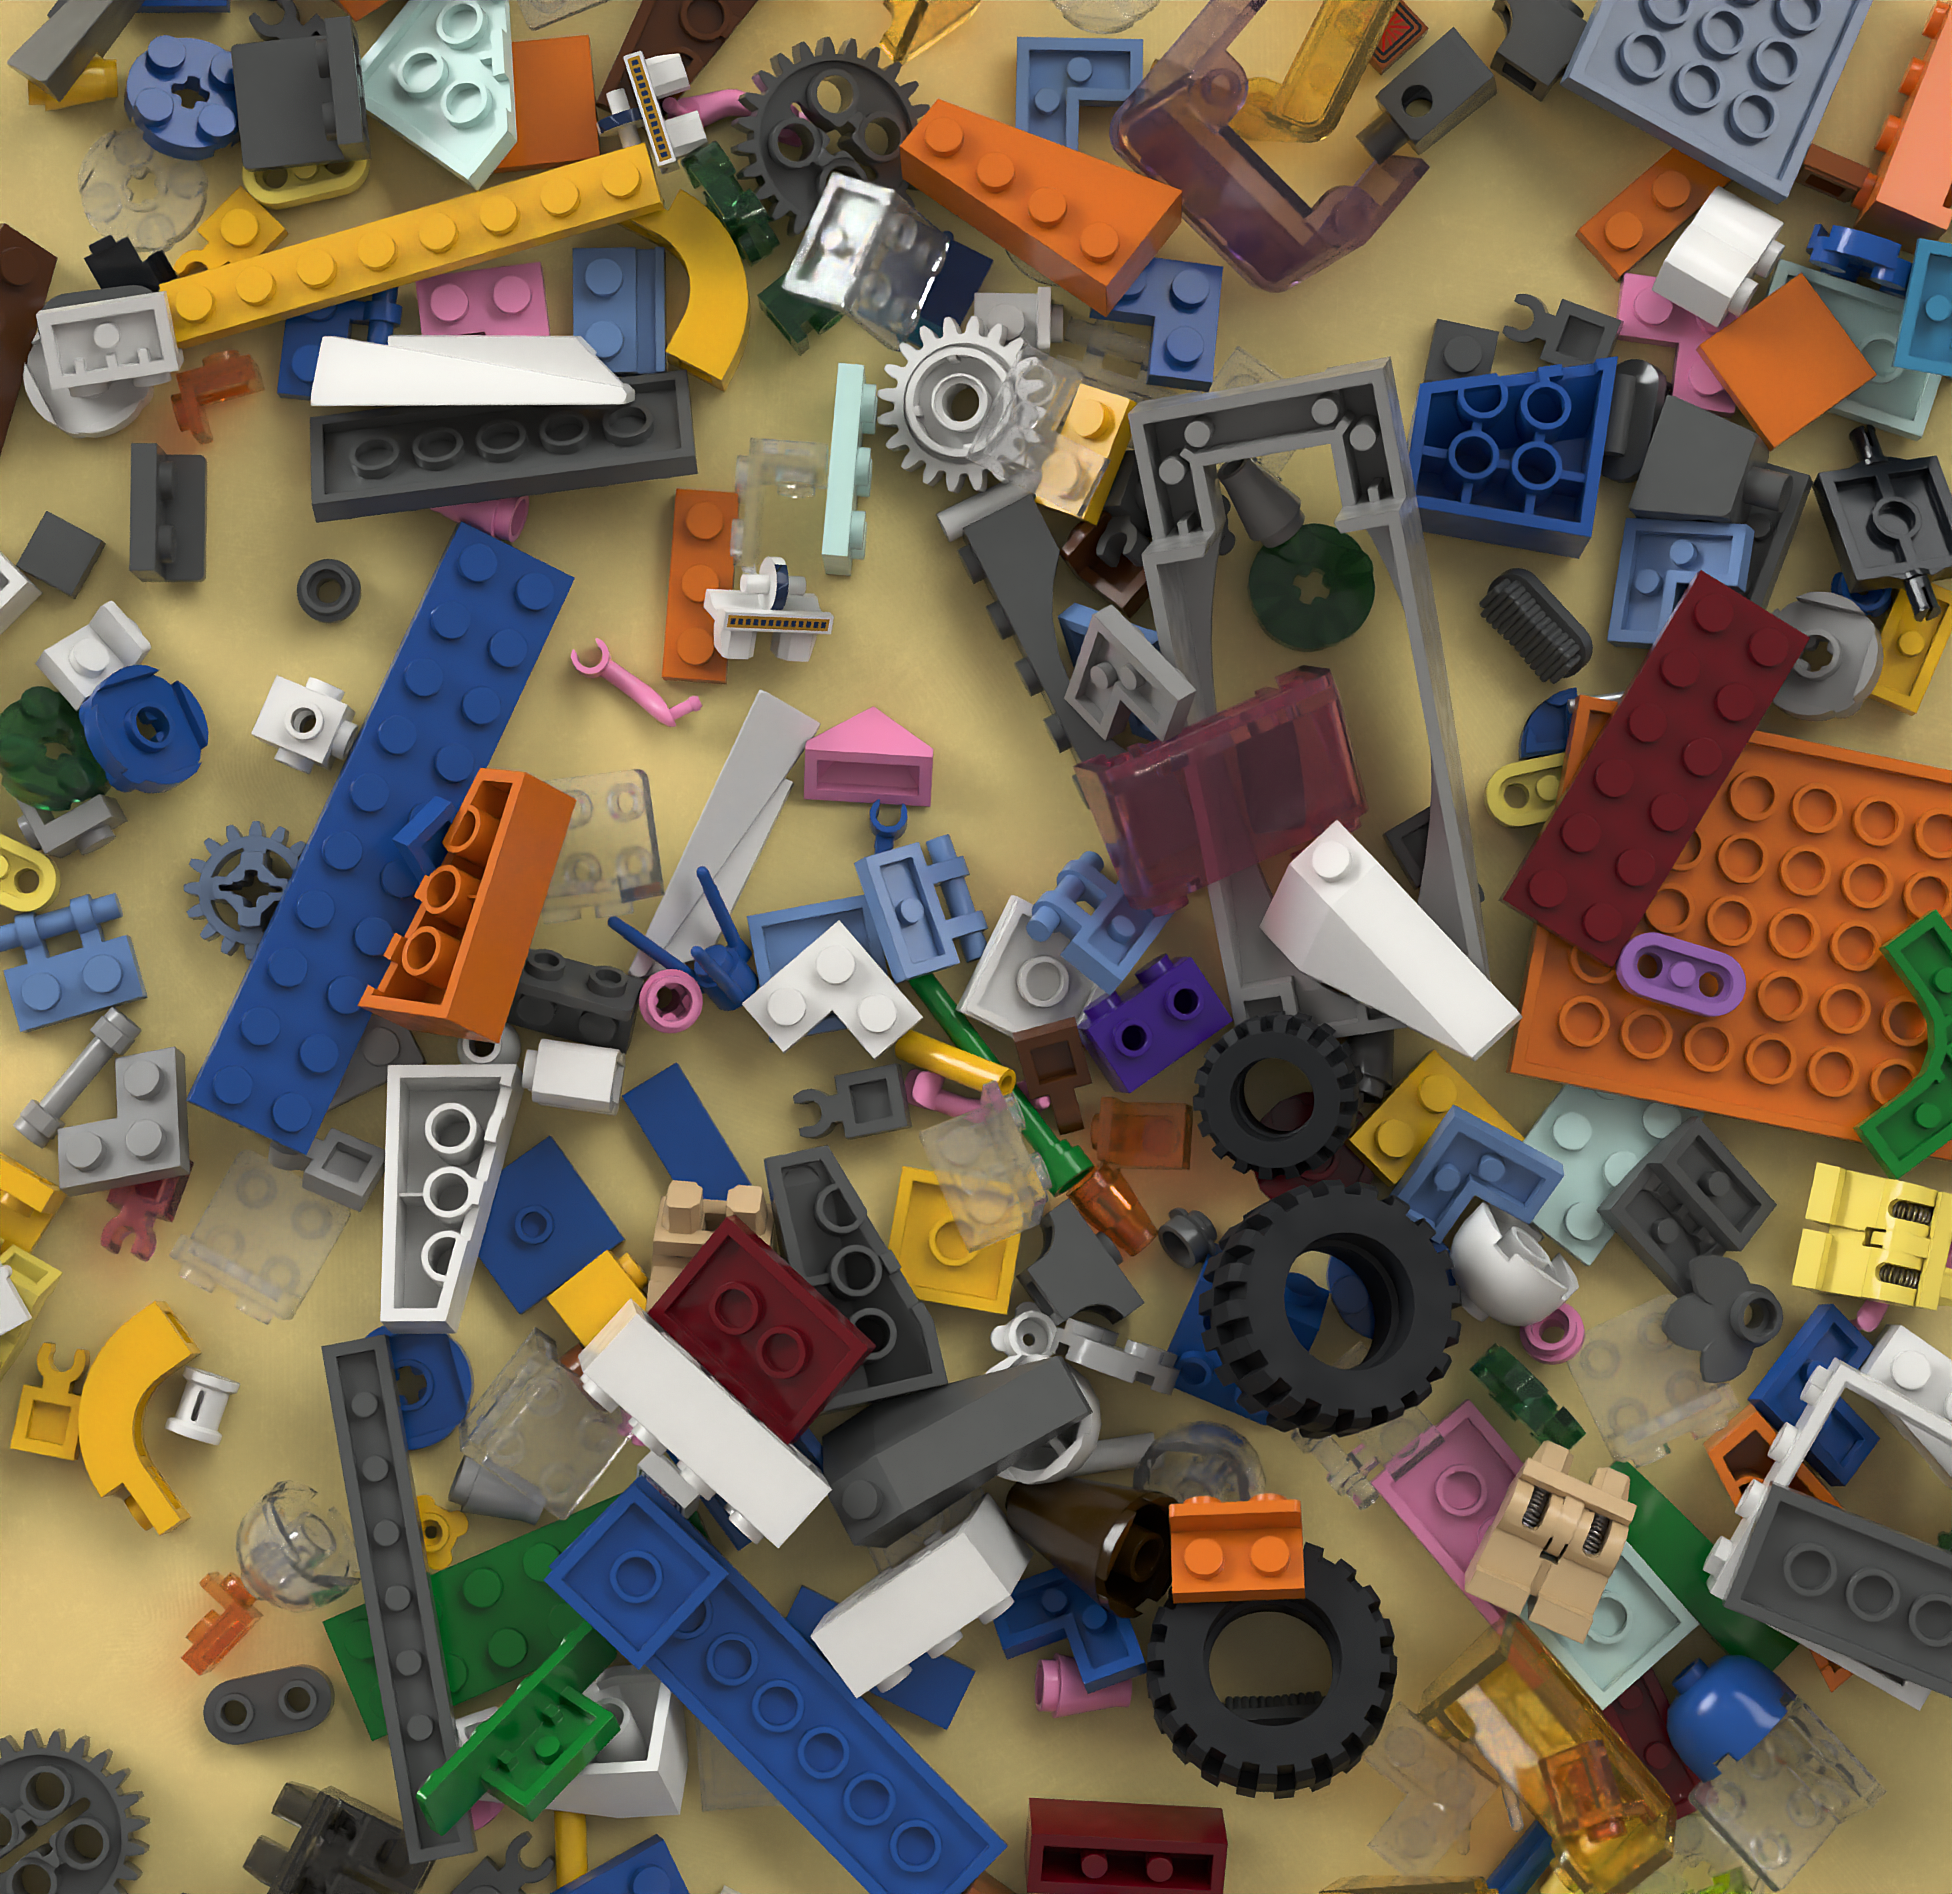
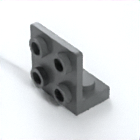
M350 16L324 18L326 35L244 43L232 46L231 57L242 161L244 168L248 172L372 159L359 38Z

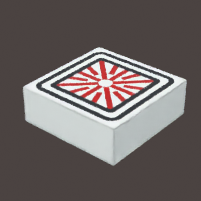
M650 1451L637 1465L636 1479L642 1475L667 1501L688 1519L698 1509L700 1494L680 1476L682 1471L664 1455L659 1457Z

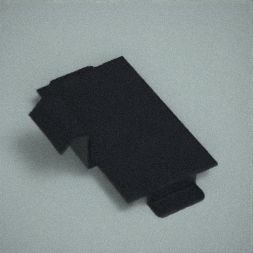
M108 235L90 244L89 249L92 254L84 258L101 289L138 285L146 287L155 293L159 292V284L178 278L163 250L149 255L142 262L128 236L116 242L112 235Z

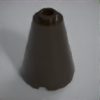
M1068 1476L1059 1481L1034 1485L1017 1481L1009 1490L1005 1508L1007 1511V1522L1011 1529L1107 1612L1119 1618H1136L1143 1613L1135 1608L1141 1605L1147 1598L1158 1602L1172 1583L1169 1505L1180 1504L1175 1498L1158 1491Z

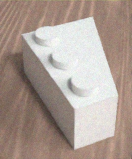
M988 1492L972 1504L974 1508L967 1519L945 1534H942L939 1529L923 1540L926 1547L895 1568L887 1567L827 1612L810 1637L856 1698L875 1686L881 1693L890 1690L910 1674L912 1668L909 1663L925 1652L932 1659L937 1658L952 1648L963 1637L960 1631L961 1628L976 1618H979L983 1625L987 1624L1004 1613L1014 1603L1011 1594L1034 1553L1025 1541L1008 1525L1007 1517Z

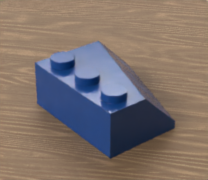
M1618 356L1596 359L1592 364L1563 368L1562 364L1538 367L1534 372L1505 376H1498L1497 373L1420 383L1407 438V448L1423 532L1579 559L1592 536Z

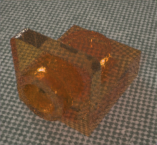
M218 1571L208 1573L199 1582L200 1586L225 1609L221 1616L212 1609L186 1636L193 1645L181 1659L199 1676L211 1672L264 1616L253 1605L259 1599L258 1595L244 1580L233 1572H230L226 1577Z
M1603 1739L1585 1741L1537 1760L1560 1837L1587 1834L1589 1844L1609 1841L1628 1833L1625 1826L1626 1822L1646 1815L1643 1801L1622 1803Z

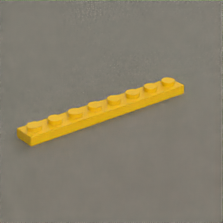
M644 142L159 284L160 291L167 292L177 347L183 350L665 209L650 151Z

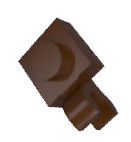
M1075 1016L1014 1032V1042L1030 1100L1049 1095L1060 1135L1085 1129L1074 1088L1092 1084Z

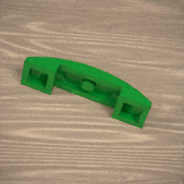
M1619 1456L1609 1468L1629 1476L1628 1502L1637 1505L1633 1520L1628 1526L1629 1530L1626 1541L1727 1655L1747 1656L1760 1661L1773 1671L1800 1643L1763 1622L1723 1607L1722 1599L1709 1592L1706 1581L1710 1574L1703 1570L1704 1563L1714 1545L1622 1456Z

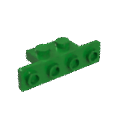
M586 1620L562 1640L559 1648L532 1675L521 1681L514 1694L487 1721L478 1725L471 1734L470 1739L442 1767L434 1770L427 1778L425 1784L419 1789L416 1794L417 1802L430 1829L438 1835H445L486 1792L533 1822L621 1730L613 1713L582 1694L617 1657L616 1648Z

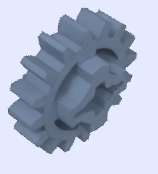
M260 821L252 822L249 836L243 837L236 826H226L228 842L224 845L207 838L204 844L211 854L208 861L191 859L189 863L195 871L201 873L199 882L184 884V891L199 897L200 902L187 911L189 918L193 920L207 919L208 921L200 936L210 942L223 935L221 952L232 956L238 950L240 944L244 945L246 958L250 961L289 882V879L279 878L272 870L270 851L280 855L289 864L292 871H294L306 846L305 842L300 841L293 844L290 848L286 847L289 831L281 826L273 832L270 838H267L264 824ZM241 853L240 864L226 877L218 876L223 866L231 858ZM254 876H258L260 882L280 893L269 892L268 896H259L256 901V907H253L251 901L230 890H242V887H250L254 883ZM215 902L230 904L236 910L240 932L231 928L222 919Z

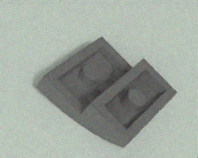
M1693 1116L1658 1143L1621 1180L1596 1211L1673 1296L1680 1298L1685 1294L1694 1293L1689 1271L1691 1259L1700 1255L1723 1256L1726 1251L1741 1252L1777 1204L1698 1116Z

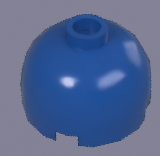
M1725 1655L1706 1665L1699 1657L1687 1665L1671 1683L1678 1691V1694L1667 1710L1666 1729L1671 1745L1690 1770L1703 1783H1706L1722 1774L1713 1763L1727 1753L1736 1762L1748 1754L1787 1713L1788 1710L1781 1702L1795 1701L1797 1695L1777 1674L1755 1659L1744 1655Z

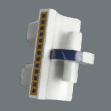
M642 51L623 56L639 107L630 109L624 88L608 92L606 96L612 115L596 123L599 135L601 137L619 135L624 149L641 144L637 129L645 126L657 166L660 168L662 175L679 170L678 160L689 157L709 146L698 110L668 120L664 119L658 99L691 89L681 56L677 53L645 59Z
M766 557L761 564L759 574H742L740 579L741 590L706 589L703 607L715 620L714 647L726 659H749L753 657L758 631L773 632L770 650L777 658L786 661L808 662L817 634H831L834 616L830 612L821 611L815 594L805 593V577L788 575L787 565L781 557Z

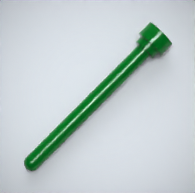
M933 973L907 981L957 1048L1002 1065L966 1016L955 1010L957 1004ZM1016 1083L1009 1097L1004 1100L995 1098L1038 1154L1039 1158L1036 1160V1164L1042 1170L1038 1177L1053 1197H1057L1074 1187L1094 1169V1164L1079 1145L1072 1147L1067 1139L1059 1141Z

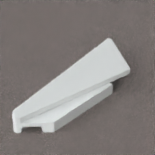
M391 335L388 336V345L337 336L322 337L311 392V406L627 404L635 400V390L629 384L623 383L596 356L597 352L581 336Z
M761 689L756 695L645 934L646 937L684 964L696 961L690 953L692 947L700 946L705 950L710 946L717 945L722 935L720 926L697 877V869L700 866H705L709 870L731 916L794 785L792 781L785 777L804 752L806 741L813 738L820 727V723ZM638 949L628 975L647 979L659 971L666 970V968Z

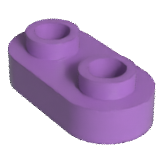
M1644 933L1629 939L1615 963L1617 978L1623 988L1630 994L1702 1017H1716L1731 1012L1740 1004L1746 990L1744 971L1740 964L1730 955L1660 933ZM1643 954L1650 955L1657 963V971L1652 978H1645L1638 971L1637 963ZM1704 973L1713 975L1718 982V990L1713 997L1705 996L1699 989V979Z

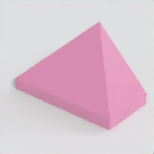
M873 706L806 741L804 799L874 803L880 799V804L902 805L903 803L911 806L930 807L933 748Z

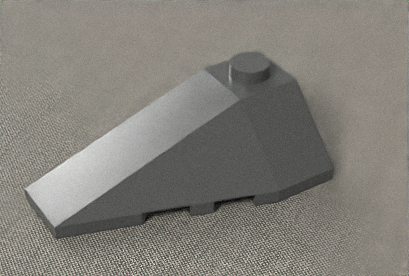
M824 1145L765 1158L764 1166L780 1257L876 1345L875 1349L818 1416L867 1406L882 1400L948 1384L934 1320L922 1301L919 1302L902 1274L900 1270L902 1267L892 1250H888L867 1216L866 1207L829 1146Z
M1054 1356L875 1402L822 1436L823 1473L832 1489L828 1493V1497L854 1546L887 1548L1093 1413L1062 1356Z

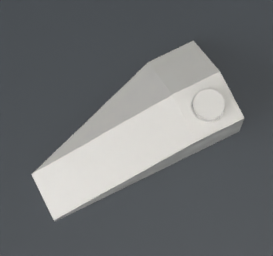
M1338 820L1331 824L1289 863L1259 928L1302 974L1351 996L1353 1000L1366 1007L1374 1008L1406 1024L1410 1029L1473 1061L1482 1056L1523 1018L1517 1009Z

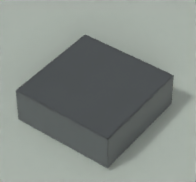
M46 511L16 567L76 599L106 543Z

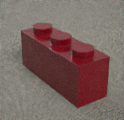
M1029 1798L1024 1852L1027 1893L1223 1894L1228 1848L1222 1808Z

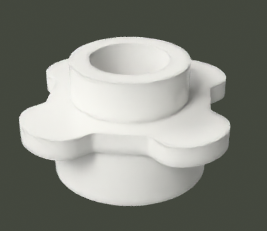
M1023 1302L1016 1307L1015 1317L1005 1326H997L992 1330L990 1343L995 1351L1004 1352L1008 1357L1035 1354L1050 1357L1051 1355H1057L1050 1352V1348L1058 1328L1049 1316L1041 1313L1035 1303ZM1024 1335L1032 1336L1033 1344L1031 1346L1024 1344Z

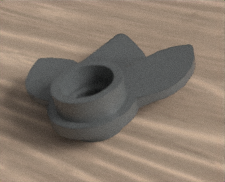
M1700 1255L1689 1262L1690 1278L1694 1293L1685 1294L1670 1305L1662 1320L1661 1327L1667 1338L1675 1345L1688 1350L1701 1351L1700 1372L1704 1382L1721 1383L1730 1381L1744 1372L1754 1348L1766 1344L1778 1334L1783 1322V1311L1779 1301L1768 1288L1749 1282L1744 1269L1738 1262L1728 1257ZM1750 1305L1752 1318L1747 1325H1744V1312L1746 1307Z

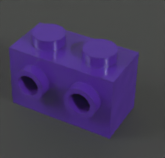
M1166 953L1144 965L1134 974L1139 983L1121 996L1116 991L1111 995L1105 993L1083 1009L1088 1019L1077 1026L1081 1042L1115 1092H1133L1233 1021L1192 957H1175L1170 960Z

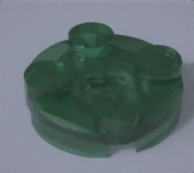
M713 141L706 147L701 146L681 159V165L694 189L701 185L705 191L702 192V195L707 203L706 207L720 220L728 231L740 257L743 260L746 259L749 266L753 267L773 253L772 250L780 245L778 238L768 224L771 219L754 192L750 188L745 192L733 175L736 173L733 164L717 141Z
M1317 523L1302 525L1297 533L1283 544L1272 548H1267L1263 545L1257 553L1250 569L1247 583L1252 611L1257 617V622L1264 633L1276 643L1286 648L1300 652H1314L1334 647L1355 635L1370 613L1375 596L1372 561L1351 536L1346 533L1340 534L1337 528ZM1311 571H1314L1323 576L1321 584L1329 589V594L1326 599L1316 596L1310 605L1299 600L1301 589L1293 585L1297 576L1307 578Z
M43 686L31 687L25 690L20 700L10 704L1 713L0 773L3 776L1 784L16 799L38 809L64 811L70 810L71 804L74 802H82L90 797L92 799L99 794L105 795L112 787L106 778L105 770L97 762L89 748L84 727L80 722L79 710L76 711L60 692H54L50 688ZM44 744H62L71 751L72 755L61 753L57 760L51 759L46 756L47 747Z
M1493 1343L1469 1369L1470 1373L1490 1392L1488 1396L1514 1422L1519 1419L1531 1431L1529 1433L1539 1446H1541L1543 1441L1549 1440L1570 1451L1586 1435L1581 1425L1564 1406L1559 1411L1557 1410L1559 1406L1547 1393L1549 1390L1505 1348L1499 1347L1497 1343Z

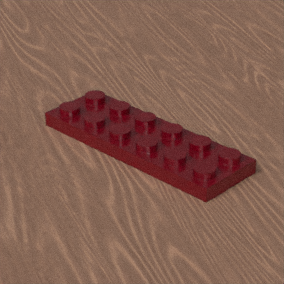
M1704 571L1697 572L1498 901L1605 967H1613L1623 947L1627 944L1810 640V637Z

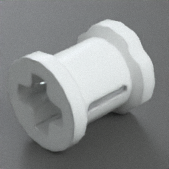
M185 1366L182 1376L187 1380L176 1415L167 1419L165 1428L198 1441L219 1445L222 1435L217 1430L229 1395L237 1393L240 1383L205 1370Z

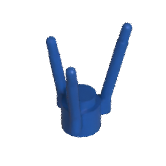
M700 866L696 874L726 939L727 946L713 945L705 950L700 946L692 947L690 953L696 960L694 970L620 918L611 916L607 922L610 928L663 967L681 970L692 976L698 983L702 994L706 993L721 1010L731 1011L742 1007V1003L757 990L759 985L758 977L747 964L752 956V951L740 938L720 892L705 866Z

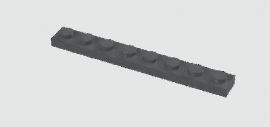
M383 1334L321 1346L409 1862L411 1865L474 1853L478 1849L471 1808L445 1835L440 1836L430 1829L416 1799L417 1792L425 1784L429 1775L437 1768L442 1767L460 1749L389 1335Z

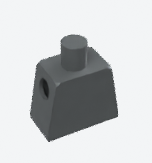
M1453 27L1375 96L1378 107L1383 113L1357 134L1356 138L1379 166L1406 143L1420 155L1497 94L1495 76ZM1423 99L1432 104L1431 109L1424 116L1412 117L1406 113L1407 106L1415 100Z
M1667 395L1628 508L1636 518L1746 524L1752 505L1782 513L1786 509L1791 497L1793 477L1792 475L1765 469L1770 450L1760 436L1753 431L1678 397Z

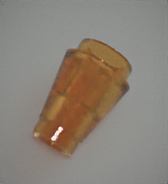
M1101 1161L1094 1165V1169L1083 1180L1069 1189L1066 1196L1074 1203L1076 1209L1089 1225L1097 1231L1105 1233L1113 1243L1124 1249L1130 1257H1133L1146 1248L1155 1239L1159 1231L1151 1223L1152 1220L1120 1168L1112 1170L1105 1161Z

